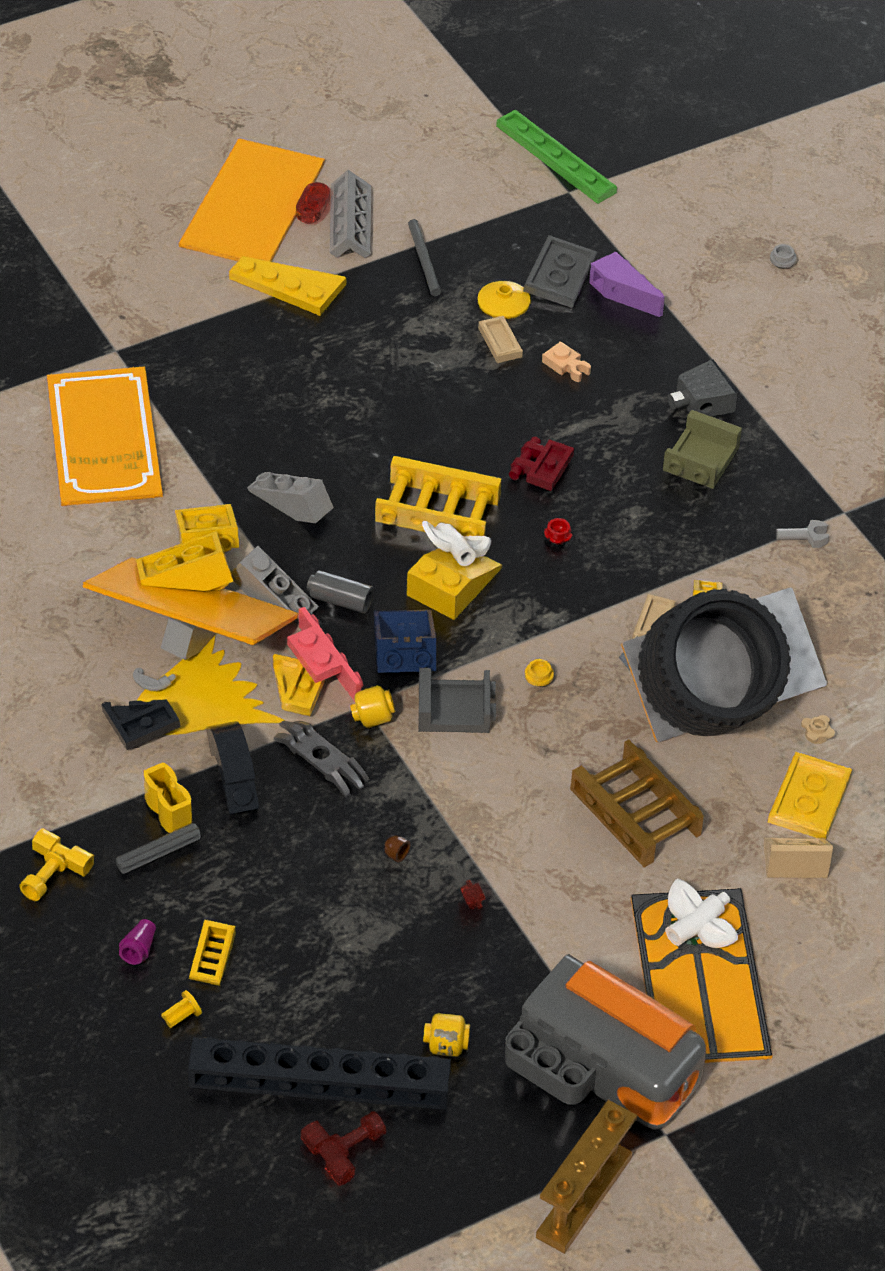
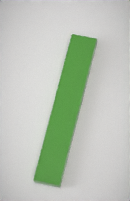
M517 110L497 119L496 127L597 204L617 193L616 185Z

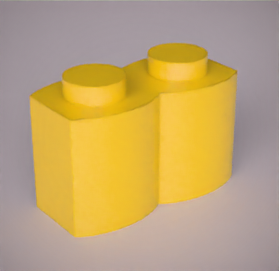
M163 762L145 769V800L148 806L159 814V821L162 827L171 833L191 824V797L188 791L177 783V777L173 769Z

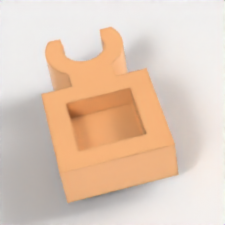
M559 342L542 355V362L560 375L566 372L570 373L571 379L576 382L581 381V372L590 375L591 365L585 361H580V354L562 342Z

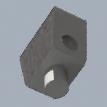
M713 359L680 374L677 382V391L668 395V403L673 410L685 407L689 413L691 410L708 416H716L735 412L738 392Z

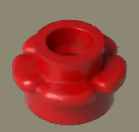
M561 518L552 519L544 531L545 537L555 544L567 542L572 537L570 524Z

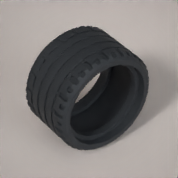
M713 589L706 593H698L662 614L650 626L651 629L646 632L644 641H642L640 646L642 650L638 656L639 681L642 683L643 687L641 688L647 696L648 703H651L653 706L652 709L656 713L658 712L661 715L660 718L667 721L672 727H678L680 731L688 732L692 735L701 734V736H715L727 733L761 717L762 714L768 712L778 702V697L783 694L789 680L787 676L790 674L791 669L789 667L791 656H789L790 647L786 641L787 636L783 633L781 624L775 619L776 616L770 613L765 605H761L757 599H752L749 595L741 594L735 590L728 592L727 589ZM705 619L718 622L734 632L744 644L750 658L751 679L746 695L736 707L723 708L712 706L701 701L684 684L677 668L676 648L681 631L690 620Z

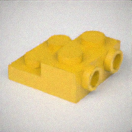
M231 504L175 510L180 544L217 531L224 552L230 551L232 548H239L238 526Z

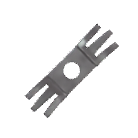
M282 721L279 723L280 727L291 734L277 733L273 740L284 743L294 754L298 753L322 772L326 780L333 782L345 797L350 795V791L340 774L351 781L359 790L364 787L361 780L364 783L369 780L365 771L353 757H347L313 729L310 723L304 721H294L293 723ZM322 748L326 749L330 755L325 759H317L312 753L316 749Z

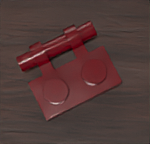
M534 436L523 445L520 457H516L512 462L509 477L513 480H518L520 475L526 473L527 483L552 491L573 458L574 448L550 439L543 446L540 445L541 440ZM535 457L537 458L535 462L530 461L531 459H534Z

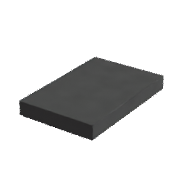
M548 235L527 278L523 291L573 308L591 270V263L596 259L597 252Z

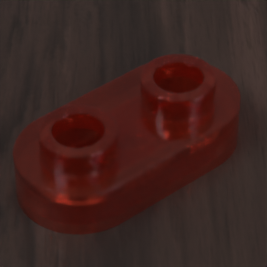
M313 182L305 187L296 204V217L298 220L310 224L321 218L330 201L329 186L321 182Z

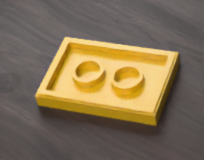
M795 751L769 813L768 823L815 838L826 839L850 780L852 769Z

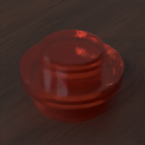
M470 879L465 881L466 885L460 887V890L469 909L471 910L475 907L478 909L483 908L481 901L486 898L479 883L472 884Z

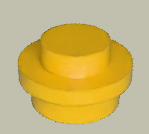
M543 659L531 661L525 669V679L534 686H546L554 678L553 668L548 661Z

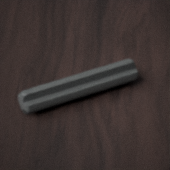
M195 823L188 824L116 858V865L119 871L125 874L201 838L200 830Z

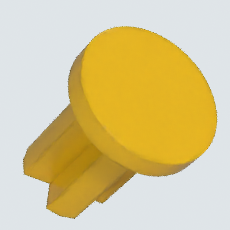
M187 990L182 992L183 999L161 1014L170 1028L192 1013L197 1017L202 1014L197 1001Z

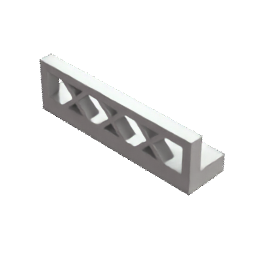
M347 170L331 183L330 253L338 258L350 248L366 258L370 255L371 185L350 170Z

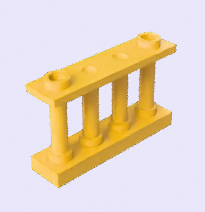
M393 456L390 483L395 485L389 500L376 499L375 521L425 532L422 525L423 521H428L434 527L439 523L451 524L462 536H485L486 521H482L481 518L486 504L498 506L501 496V478ZM406 486L422 489L416 506L400 503ZM433 492L449 495L443 512L427 509ZM459 498L476 501L470 518L454 515Z

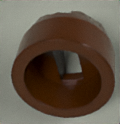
M401 836L389 837L385 842V854L390 859L399 863L409 853L411 843Z

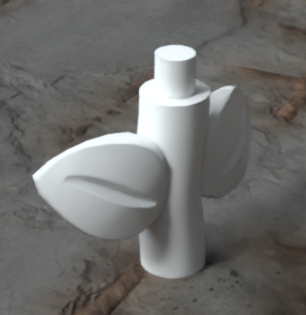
M428 521L422 522L423 528L433 544L445 552H451L461 566H468L473 563L475 558L484 556L491 545V538L486 536H462L451 524L439 523L434 527Z
M677 878L673 882L668 894V907L678 921L665 929L668 939L674 945L680 946L685 941L698 935L701 942L711 948L726 947L736 942L738 935L734 927L724 919L718 918L725 911L724 906L730 902L729 896L722 892L718 896L712 894L702 901L694 887L684 880Z

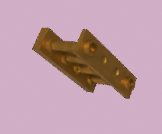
M630 739L624 742L623 759L595 775L589 774L582 765L572 770L570 790L644 868L654 862L656 844L681 829L687 827L696 838L701 836L704 816L699 807L692 805L647 758L645 752L641 748H637ZM629 769L639 778L636 782L614 794L608 793L601 786ZM648 788L658 797L657 800L632 814L626 812L619 805ZM665 808H668L677 817L651 833L645 832L638 825Z
M610 1100L606 1102L540 1194V1199L554 1207L536 1231V1238L565 1254L630 1162L632 1151L619 1145V1143L637 1119L636 1114Z

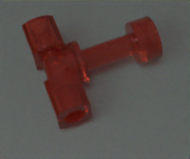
M374 1111L360 1119V1127L343 1137H340L338 1134L329 1136L318 1121L308 1124L301 1130V1140L313 1155L320 1153L326 1161L325 1170L338 1186L346 1184L355 1177V1167L347 1158L349 1156L348 1149L367 1137L375 1141L386 1134V1127L382 1119Z

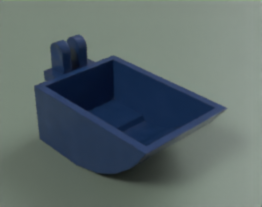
M431 610L374 611L375 651L378 673L419 672V668H431V671H436V634Z

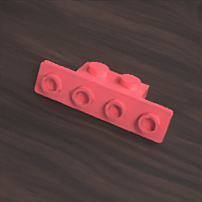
M305 607L299 608V628L301 631L288 636L287 645L315 683L335 675L354 700L355 694L363 688L361 676L358 672H353L346 656L342 652H338L331 636L328 633L325 634L320 628L314 614L311 615Z

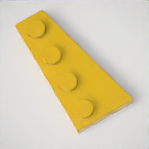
M242 256L229 271L230 280L319 316L346 286V277L245 256Z

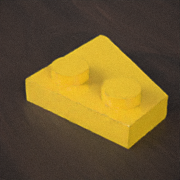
M274 654L273 668L282 710L311 716L325 680L315 683L298 659Z

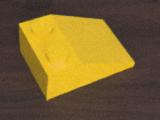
M217 531L136 559L140 581L144 586L208 591L211 589L221 590L228 586L229 583L234 582Z
M438 548L423 555L408 571L407 596L455 620L502 569V565L486 556L475 558L473 563L468 566H461L451 552H445Z

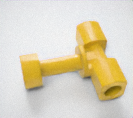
M41 828L32 839V849L44 855L46 863L36 875H27L19 887L27 898L38 901L47 891L45 883L55 871L62 872L67 867L85 876L94 865V855L78 846L69 849L61 844L59 836Z

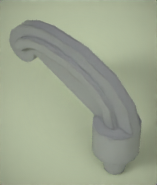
M136 668L133 672L135 682L149 691L165 689L176 678L175 674H171L168 677L164 675L156 680L143 675L142 668Z

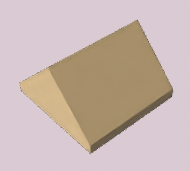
M764 837L767 878H828L833 845L825 838Z

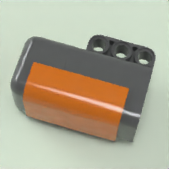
M567 954L524 1003L520 1021L506 1037L505 1062L509 1068L564 1103H580L591 1091L606 1102L610 1100L636 1114V1121L655 1130L665 1127L699 1087L703 1077L706 1044L704 1039L695 1032L696 1026L594 962L587 961L583 963L572 955ZM543 1065H547V1066H550V1067H549V1068H544V1067H542V1066H543ZM569 1082H574V1083H577V1084L571 1085V1084H568V1083H569Z

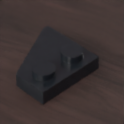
M167 699L152 700L150 702H143L141 700L129 701V706H111V702L101 704L103 713L126 750H130L181 727L180 720Z

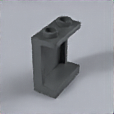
M419 668L418 732L489 733L490 721H496V703H490V699H495L496 681H490V670H484L483 680L431 679V668Z

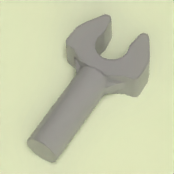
M810 520L807 528L776 529V540H808L812 548H820L829 542L830 535L826 534L828 524L819 520Z

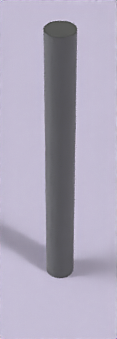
M412 219L408 222V226L432 296H438L441 293V289L419 223L416 219Z

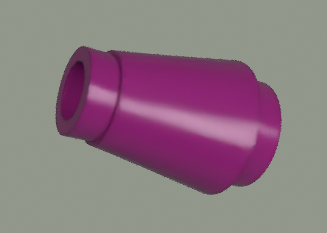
M147 919L140 920L119 943V955L125 962L137 965L148 958L156 931V926L153 922Z

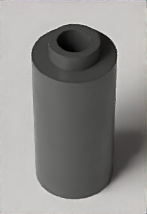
M320 570L315 575L311 574L307 583V591H310L311 598L364 614L367 613L373 599V586Z

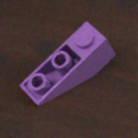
M614 252L591 263L589 283L605 298L658 317L663 316L665 296L643 274H640L632 267L628 260Z

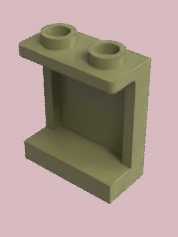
M691 410L687 416L686 429L673 449L667 448L665 451L663 471L714 489L740 447L742 428Z

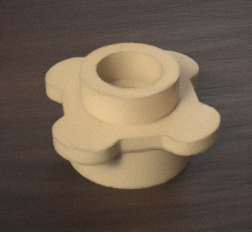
M820 715L812 719L804 718L802 720L801 726L806 729L805 736L808 741L814 744H822L834 737L835 731L829 725V717Z

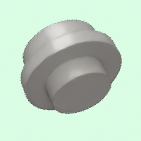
M780 244L771 252L770 261L779 268L791 267L796 262V254L791 246Z

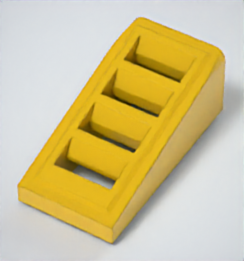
M204 920L189 979L220 986L234 942L235 926ZM209 937L223 939L224 944L209 941ZM206 947L222 950V952L219 954L205 950ZM203 957L219 960V963L205 962L202 959ZM199 968L216 970V974L214 976L198 972Z

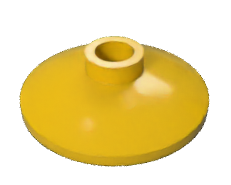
M496 281L485 285L480 290L478 305L484 313L491 317L504 316L505 319H511L524 314L528 310L530 295L524 292V287L517 283Z

